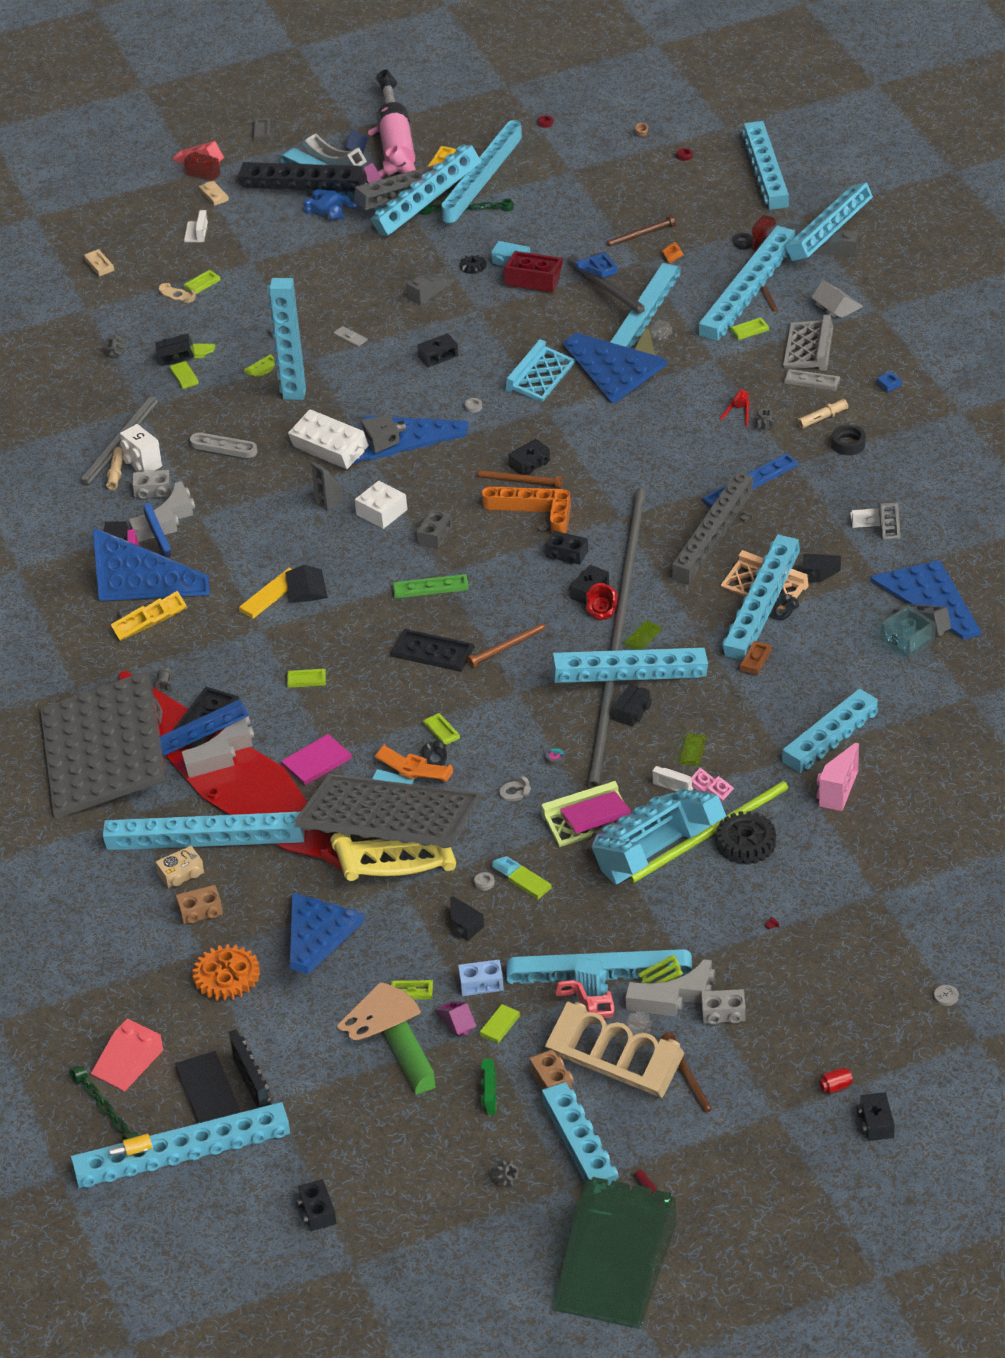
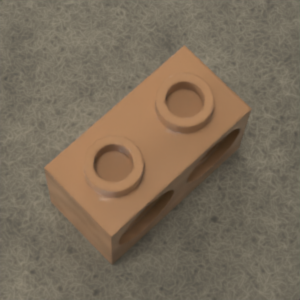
M216 885L176 895L183 924L196 923L199 920L215 918L223 914Z
M553 1049L530 1058V1071L542 1090L564 1082L567 1083L570 1090L572 1089L573 1076L569 1070L566 1071L562 1058L560 1056L557 1057Z

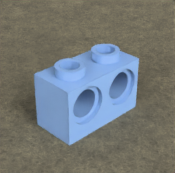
M500 960L458 965L462 996L504 991Z

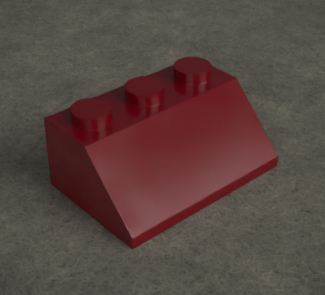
M514 251L504 267L505 285L554 292L559 282L563 258Z

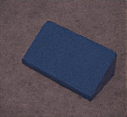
M351 129L346 144V151H352L359 147L363 154L368 137Z

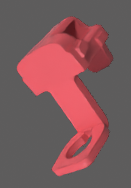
M570 980L557 983L556 996H569L577 993L580 1003L587 1007L586 1010L588 1012L598 1013L603 1019L613 1017L614 1003L610 991H606V994L603 996L590 997L586 995L580 982ZM565 986L573 987L566 991L561 990ZM606 1003L607 1009L597 1010V1005Z

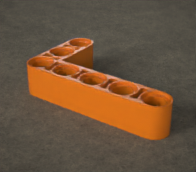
M486 487L482 490V503L485 509L551 512V533L553 531L567 532L571 510L570 492L567 490Z

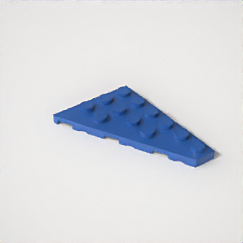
M574 333L562 342L568 352L611 403L617 402L668 365L663 357L580 333Z
M364 416V419H369V418H374V417H379V416ZM391 417L394 423L403 420L406 424V431L399 433V443L378 453H375L369 445L353 464H358V462L368 459L374 460L378 457L394 455L396 452L404 450L410 451L415 448L434 445V443L444 440L450 441L454 438L466 437L469 421Z
M93 529L99 601L168 597L176 591L179 592L180 596L210 595L209 575L102 530Z
M940 560L871 576L872 583L878 584L883 590L893 594L894 597L904 603L947 607L951 629L948 631L955 633L961 639L981 635L980 628Z
M293 893L290 969L309 974L363 923L365 914L359 913L354 909L340 907L337 904L323 902L318 898H310Z

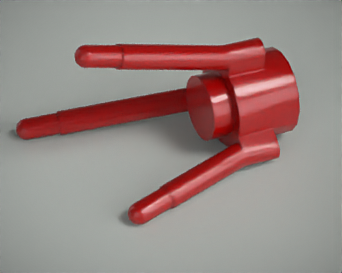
M742 389L738 390L719 420H723L734 405L737 408L745 407V427H748L749 406L751 404L748 401L749 394Z

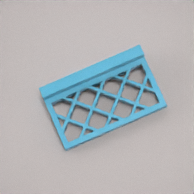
M540 339L508 376L505 391L512 393L514 390L534 400L543 402L575 364L576 360L546 347V342ZM547 353L553 356V358L545 359V354ZM563 361H564V362H567V363H569V364H568V365H560L559 362H563ZM548 363H556L557 366L549 367ZM544 364L545 368H537L536 365ZM553 371H559L560 374H559V375H552L551 372H553ZM547 372L549 375L541 377L539 373ZM536 374L537 377L529 378L528 375ZM551 381L552 384L544 385L543 382ZM536 382L540 383V386L532 387L531 384ZM520 384H528V387L523 388V387H521V386H519V385H520ZM542 390L544 392L542 396L535 393V391Z

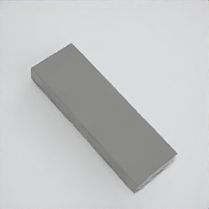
M789 369L784 383L836 391L840 377Z

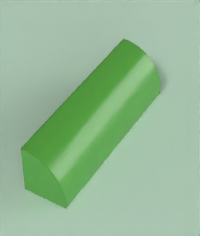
M407 1021L386 1029L384 1032L385 1038L415 1095L434 1089V1072Z

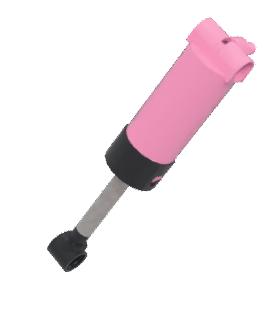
M384 69L377 74L376 80L384 92L386 104L381 106L377 112L378 125L368 131L369 136L380 132L385 160L383 161L384 169L378 171L381 177L386 174L391 176L396 172L403 174L415 170V152L410 130L409 114L404 105L395 102L393 89L397 85V81L388 69Z

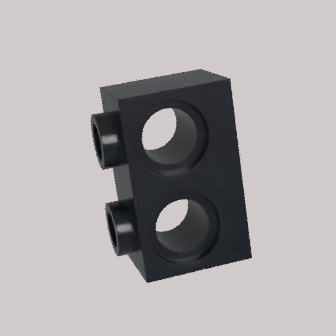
M553 531L545 544L546 557L552 560L557 559L570 564L581 565L588 553V538Z
M321 1179L299 1185V1195L295 1197L298 1208H303L304 1212H301L304 1225L309 1224L311 1231L336 1225L335 1210L324 1180Z

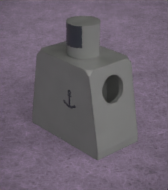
M389 415L361 420L362 431L375 453L398 444L400 441L399 433L406 431V424L403 420L394 423Z

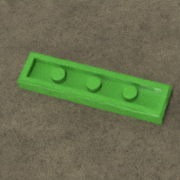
M466 574L393 583L395 598L469 590Z

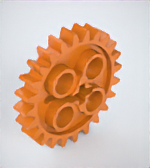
M227 944L226 948L222 949L218 945V950L215 951L213 948H210V954L203 952L204 958L198 957V963H194L195 969H192L196 989H200L201 994L207 993L208 998L215 995V1000H218L220 996H223L224 1001H226L227 996L234 1000L236 994L242 997L243 991L249 993V987L255 988V982L259 981V961H257L256 955L252 956L251 950L246 952L245 947L238 950L237 945L230 948L229 944Z

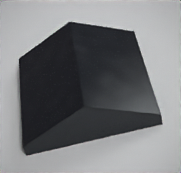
M302 565L285 572L291 602L328 598L322 569Z

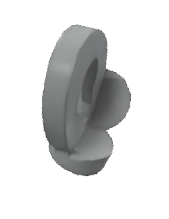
M521 776L518 778V781L504 784L500 788L501 798L506 801H518L527 798L531 790L528 779L525 776ZM509 788L522 789L513 795L506 793V790Z

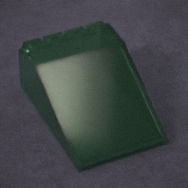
M592 1177L591 1180L586 1181L576 1208L553 1311L641 1329L676 1227V1197H672L671 1192L656 1189L654 1194H651V1188L633 1185L632 1190H629L630 1184L612 1181L608 1185L607 1179Z

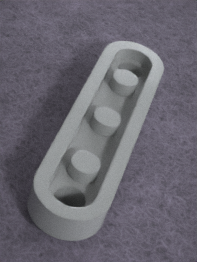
M195 433L190 437V443L194 449L243 458H252L257 454V445L251 441L206 433Z

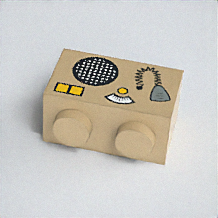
M192 846L155 861L157 874L168 889L179 886L183 882L191 878H197L204 873L202 859Z

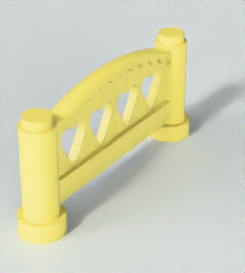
M339 832L335 833L330 839L332 848L337 852L344 876L349 881L356 880L359 876L358 874L400 876L427 871L442 866L445 871H451L456 868V860L451 847L440 848L438 845L423 846L415 842L402 843L399 840L392 839L387 841L379 839L352 842L350 835H342ZM421 849L427 850L434 858H419ZM402 851H406L415 859L402 861L399 857ZM386 852L396 861L383 863L380 861V858ZM366 854L376 863L363 865L360 861L363 855Z

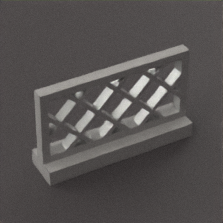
M824 315L823 320L791 323L784 368L819 367V370L827 371L833 334L831 315ZM794 328H803L798 332L794 330ZM815 336L818 337V338L815 339L814 341L810 340V339H812V338L815 337ZM796 338H800L797 342L793 341ZM805 342L808 343V344H807L806 346H804V347L801 346V345L804 344ZM812 347L816 348L813 351H809V349H811ZM796 348L799 349V350L796 351L795 353L791 352L792 350H794V349H796ZM803 353L807 354L802 358L800 357V355ZM810 358H814V359H815V361H807V360H809ZM793 359L797 360L796 362L789 363Z

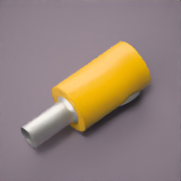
M147 1133L123 1140V1145L111 1148L109 1151L111 1156L124 1152L127 1156L151 1150L152 1144Z

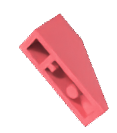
M212 141L181 150L172 159L176 162L205 169L217 167L224 156L216 142Z

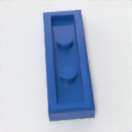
M150 503L145 504L143 513L159 549L164 557H170L171 548Z

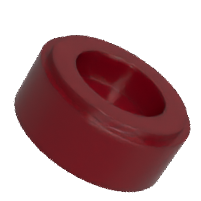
M549 115L540 116L537 119V124L541 128L551 127L553 125V118Z
M681 148L677 151L678 160L688 161L693 158V151L691 149Z

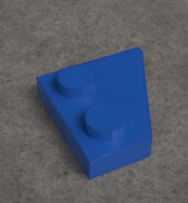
M606 253L575 262L577 269L602 278L618 273V267Z

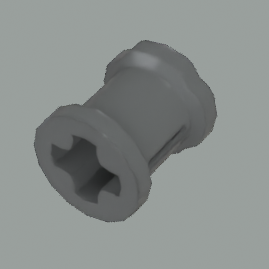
M161 668L157 672L158 680L155 683V689L160 692H170L174 673L168 668Z

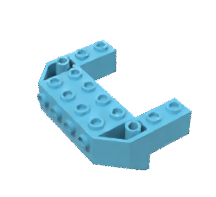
M681 789L671 794L654 797L645 806L635 808L632 814L619 818L618 822L614 825L604 827L603 831L596 835L592 849L601 871L614 884H619L648 866L647 858L682 836L694 837L726 817L718 795L710 794L709 792H698L697 790Z

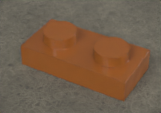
M754 641L740 664V671L758 675L772 652V645Z

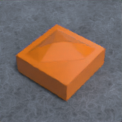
M676 242L662 250L669 263L684 255Z

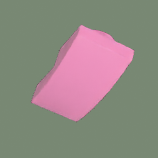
M699 768L691 777L694 789L699 792L716 794L722 802L734 789L719 776L714 779L702 768Z

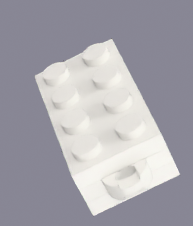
M311 409L288 432L294 447L345 469H348L369 446L362 430Z

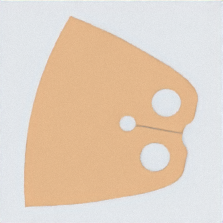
M380 982L337 1027L341 1031H348L349 1037L353 1040H359L402 1023L420 1014L421 1011L416 1002L407 993L394 986ZM368 1016H373L371 1019L366 1020ZM353 1017L357 1018V1021L353 1025H345V1022L348 1019ZM361 1027H369L368 1031L364 1034L358 1035L356 1033Z

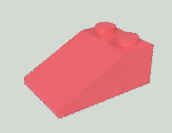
M127 1018L113 1033L91 1075L125 1092L163 1051L161 1035Z

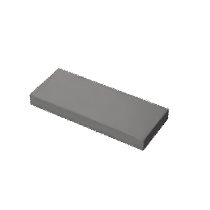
M344 326L333 332L334 335L357 347L367 341V338Z

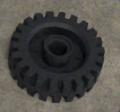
M740 811L738 815L732 813L731 817L726 816L724 821L721 820L717 827V849H719V853L723 854L725 859L729 858L730 862L737 860V864H742V861H745V865H750V861L756 864L758 859L762 862L765 860V856L769 858L771 852L773 853L775 850V826L770 819L766 820V816L762 815L759 817L757 812L754 815H751V811H747L746 814Z

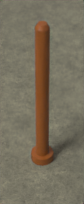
M490 471L477 472V476L480 478L555 485V488L558 489L561 488L563 482L562 476L548 478Z
M539 624L476 656L469 655L466 657L467 663L472 668H475L479 662L544 631L546 626Z

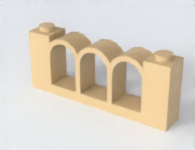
M567 1001L545 1045L547 1050L553 1049L555 1054L561 1058L662 1098L684 1055L680 1044L672 1039L668 1041L660 1039L658 1043L655 1037L647 1033H640L634 1036L625 1024L616 1022L607 1025L601 1015L588 1012L585 1005L579 1002L573 1004ZM595 1023L602 1025L601 1033L590 1055L575 1049L587 1026ZM618 1034H625L628 1036V1042L617 1065L615 1066L601 1060L612 1037ZM642 1045H653L655 1047L654 1054L643 1076L628 1071L627 1068L637 1049Z

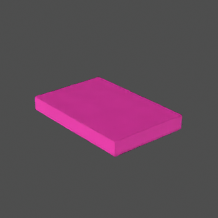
M327 734L281 761V764L305 786L352 759L350 752Z
M616 791L560 809L561 816L575 834L616 821L623 816L631 814L629 807Z

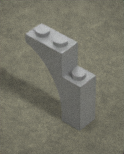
M317 133L302 141L310 156L328 165L361 166L367 162L359 147L352 151H342L327 144Z
M182 481L175 483L174 490L168 500L154 510L164 535L177 532L178 519L193 515V509L195 508L194 500L190 498L189 489L184 487ZM145 515L129 519L130 529L135 530L138 542L154 538Z
M249 716L225 727L221 733L210 741L195 748L182 751L189 778L234 766L233 757H236L235 751L253 746L251 738L255 736L252 726L248 727L250 725Z
M703 959L694 970L675 980L652 984L630 982L626 994V1010L676 1016L678 1009H682L683 1001L702 1004V991H711L712 985L709 984L714 982L715 969H712V960Z

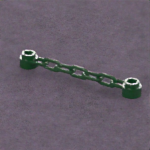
M509 198L503 199L502 202L470 203L469 208L465 210L501 208L502 211L509 212L514 209V203ZM429 203L419 213L421 215H429L432 211H442V204L430 205ZM485 204H491V207H485Z
M75 1066L69 1069L70 1077L74 1083L79 1084L82 1082L86 1092L94 1097L98 1102V1107L103 1113L108 1114L114 1127L119 1132H122V1142L123 1140L139 1136L137 1132L128 1130L124 1120L116 1115L112 1105L103 1099L96 1085L88 1080V1074L84 1066ZM91 1086L94 1088L92 1093L89 1090ZM105 1103L108 1106L107 1111L103 1108ZM119 1121L123 1124L121 1128L117 1125Z

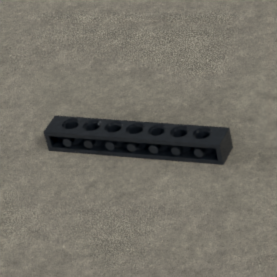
M243 162L238 174L240 184L245 188L320 189L355 192V187L364 185L368 177L364 166Z

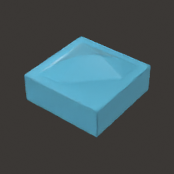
M507 856L493 860L492 864L493 868L506 876L521 866Z

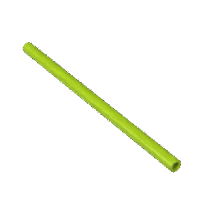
M782 781L726 816L731 817L732 813L738 815L740 811H743V814H746L747 811L752 812L788 790V785ZM721 820L648 862V866L631 875L628 879L633 883L637 882L716 834Z

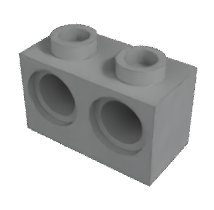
M169 470L134 472L133 490L135 499L171 496Z
M744 989L702 991L703 1023L718 1024L719 1022L739 1023L740 1021H746Z

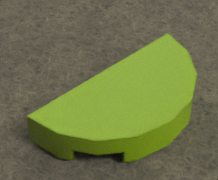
M193 344L194 358H203L215 350V344Z
M270 354L245 368L244 373L250 376H261L269 373L275 366L273 356Z

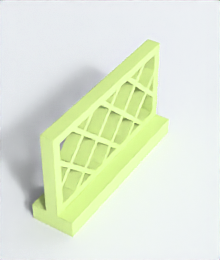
M616 781L542 804L541 816L544 821L546 820L559 847L590 838L594 831H598L600 827L589 829L584 834H575L572 829L564 827L566 824L565 820H563L561 825L553 823L551 819L556 817L564 819L560 813L561 808L616 791L622 799L618 792ZM561 831L571 834L570 838L561 840L559 835Z

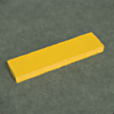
M288 568L248 599L239 607V611L251 618H255L288 591L285 572L292 569Z

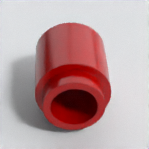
M841 1067L821 1074V1079L819 1080L821 1090L823 1092L826 1091L828 1095L844 1090L853 1084L852 1075L848 1068L842 1069Z

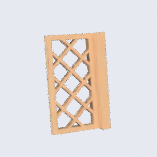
M742 550L739 554L738 562L720 585L721 588L743 597L747 596L748 592H745L744 589L749 588L750 584L755 581L753 576L756 575L759 568L761 569L763 558ZM741 567L748 569L749 571L746 573L738 574V570ZM791 569L782 587L784 594H790L797 599L802 590L805 591L809 586L807 574ZM751 577V582L741 583L740 579ZM738 580L739 582L737 586L732 587L728 585L732 581ZM793 586L797 588L793 592L787 593L786 588ZM781 605L777 610L785 612L786 608Z

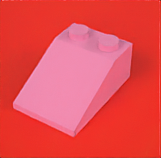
M854 743L825 765L822 773L818 774L817 785H819L817 799H819L820 807L843 811L858 773L859 743Z

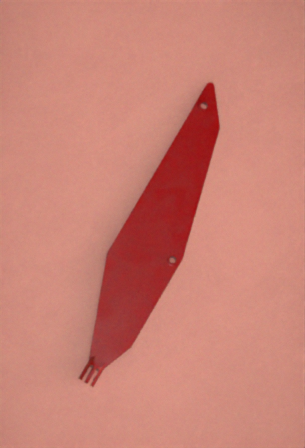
M128 671L119 673L120 680L133 676ZM152 687L154 698L157 699L163 710L162 721L158 725L160 736L175 728L188 708ZM218 730L211 739L216 737L223 730ZM182 747L165 755L204 800L228 815L301 812L308 803L286 769L252 747L235 751L236 757H233L234 766L191 778L188 776L182 751L188 749ZM316 829L305 830L304 842L275 843L286 851L322 858L334 867L342 870L337 852L332 848L329 833Z

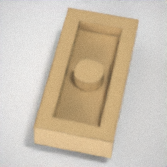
M214 181L199 186V190L214 206L229 200L228 195Z
M99 249L84 255L85 261L99 277L114 271L113 264Z

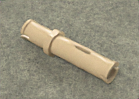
M841 399L836 403H829L824 408L797 419V423L804 429L825 418H832L837 413L848 409L847 401Z
M116 447L113 450L111 467L107 472L108 481L106 487L109 490H116L118 480L121 478L122 473L120 470L123 461V450L121 447Z

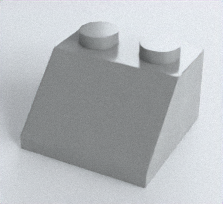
M822 280L811 297L817 301L816 305L823 310L827 308V313L834 318L836 315L842 318L863 307V305L842 290Z

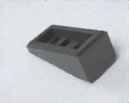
M878 501L882 540L901 538L898 501ZM884 507H893V509L884 510ZM894 514V517L885 518V515ZM887 522H895V525H886V526H885V523H887ZM886 530H896V532L886 533Z

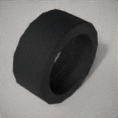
M842 425L832 432V448L838 454L856 455L864 450L866 433L859 426ZM853 437L858 439V441L845 443L839 439Z

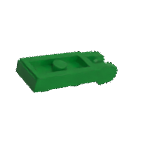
M485 1058L481 1063V1070L484 1073L481 1085L482 1091H485V1095H481L482 1108H486L488 1115H495L497 1073L494 1061L490 1058Z

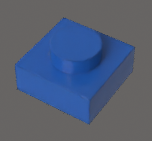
M890 371L878 377L877 384L889 392L901 386L902 380Z

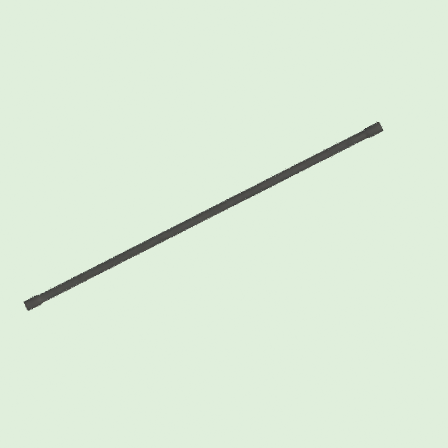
M638 488L635 493V505L611 651H620L641 518L647 493L643 488ZM605 681L592 767L588 779L589 788L600 785L601 766L615 681Z

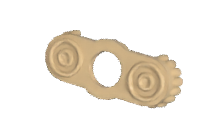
M170 283L159 285L161 295L172 300L186 303L195 300L196 294L193 290L189 293L182 289H175L171 287ZM174 293H182V295L179 297L173 296Z

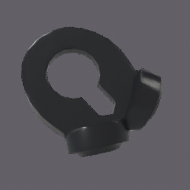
M738 233L733 236V243L739 249L745 250L755 246L757 237L748 233ZM739 237L747 238L746 240H738Z
M781 593L770 615L775 620H785L791 615L793 609H797L800 606L799 602L792 595ZM787 601L785 613L778 615L776 612L777 608Z
M440 741L428 742L422 747L421 751L424 754V758L427 759V764L442 766L447 761L445 743ZM433 747L441 755L439 762H432L430 760Z

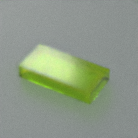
M646 620L625 641V645L635 650H643L662 631V627Z
M687 733L680 764L700 766L707 735Z

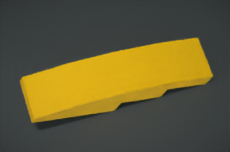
M176 591L162 600L160 598L146 607L142 606L111 624L119 640L122 641L187 609V606L179 592Z

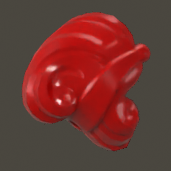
M597 583L590 587L586 593V611L594 619L603 621L613 616L618 598L615 589L605 583Z

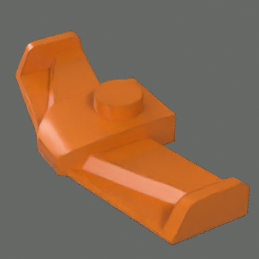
M383 744L374 756L376 760L382 761L399 771L400 776L409 779L427 777L447 782L453 773L452 765L427 764L426 758L410 753L405 758L386 747V744Z

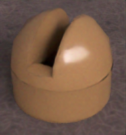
M638 123L636 125L635 132L637 136L644 137L647 135V124Z

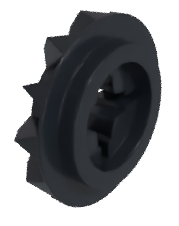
M479 255L465 256V259H461L460 263L461 270L470 274L482 272L487 267V261Z

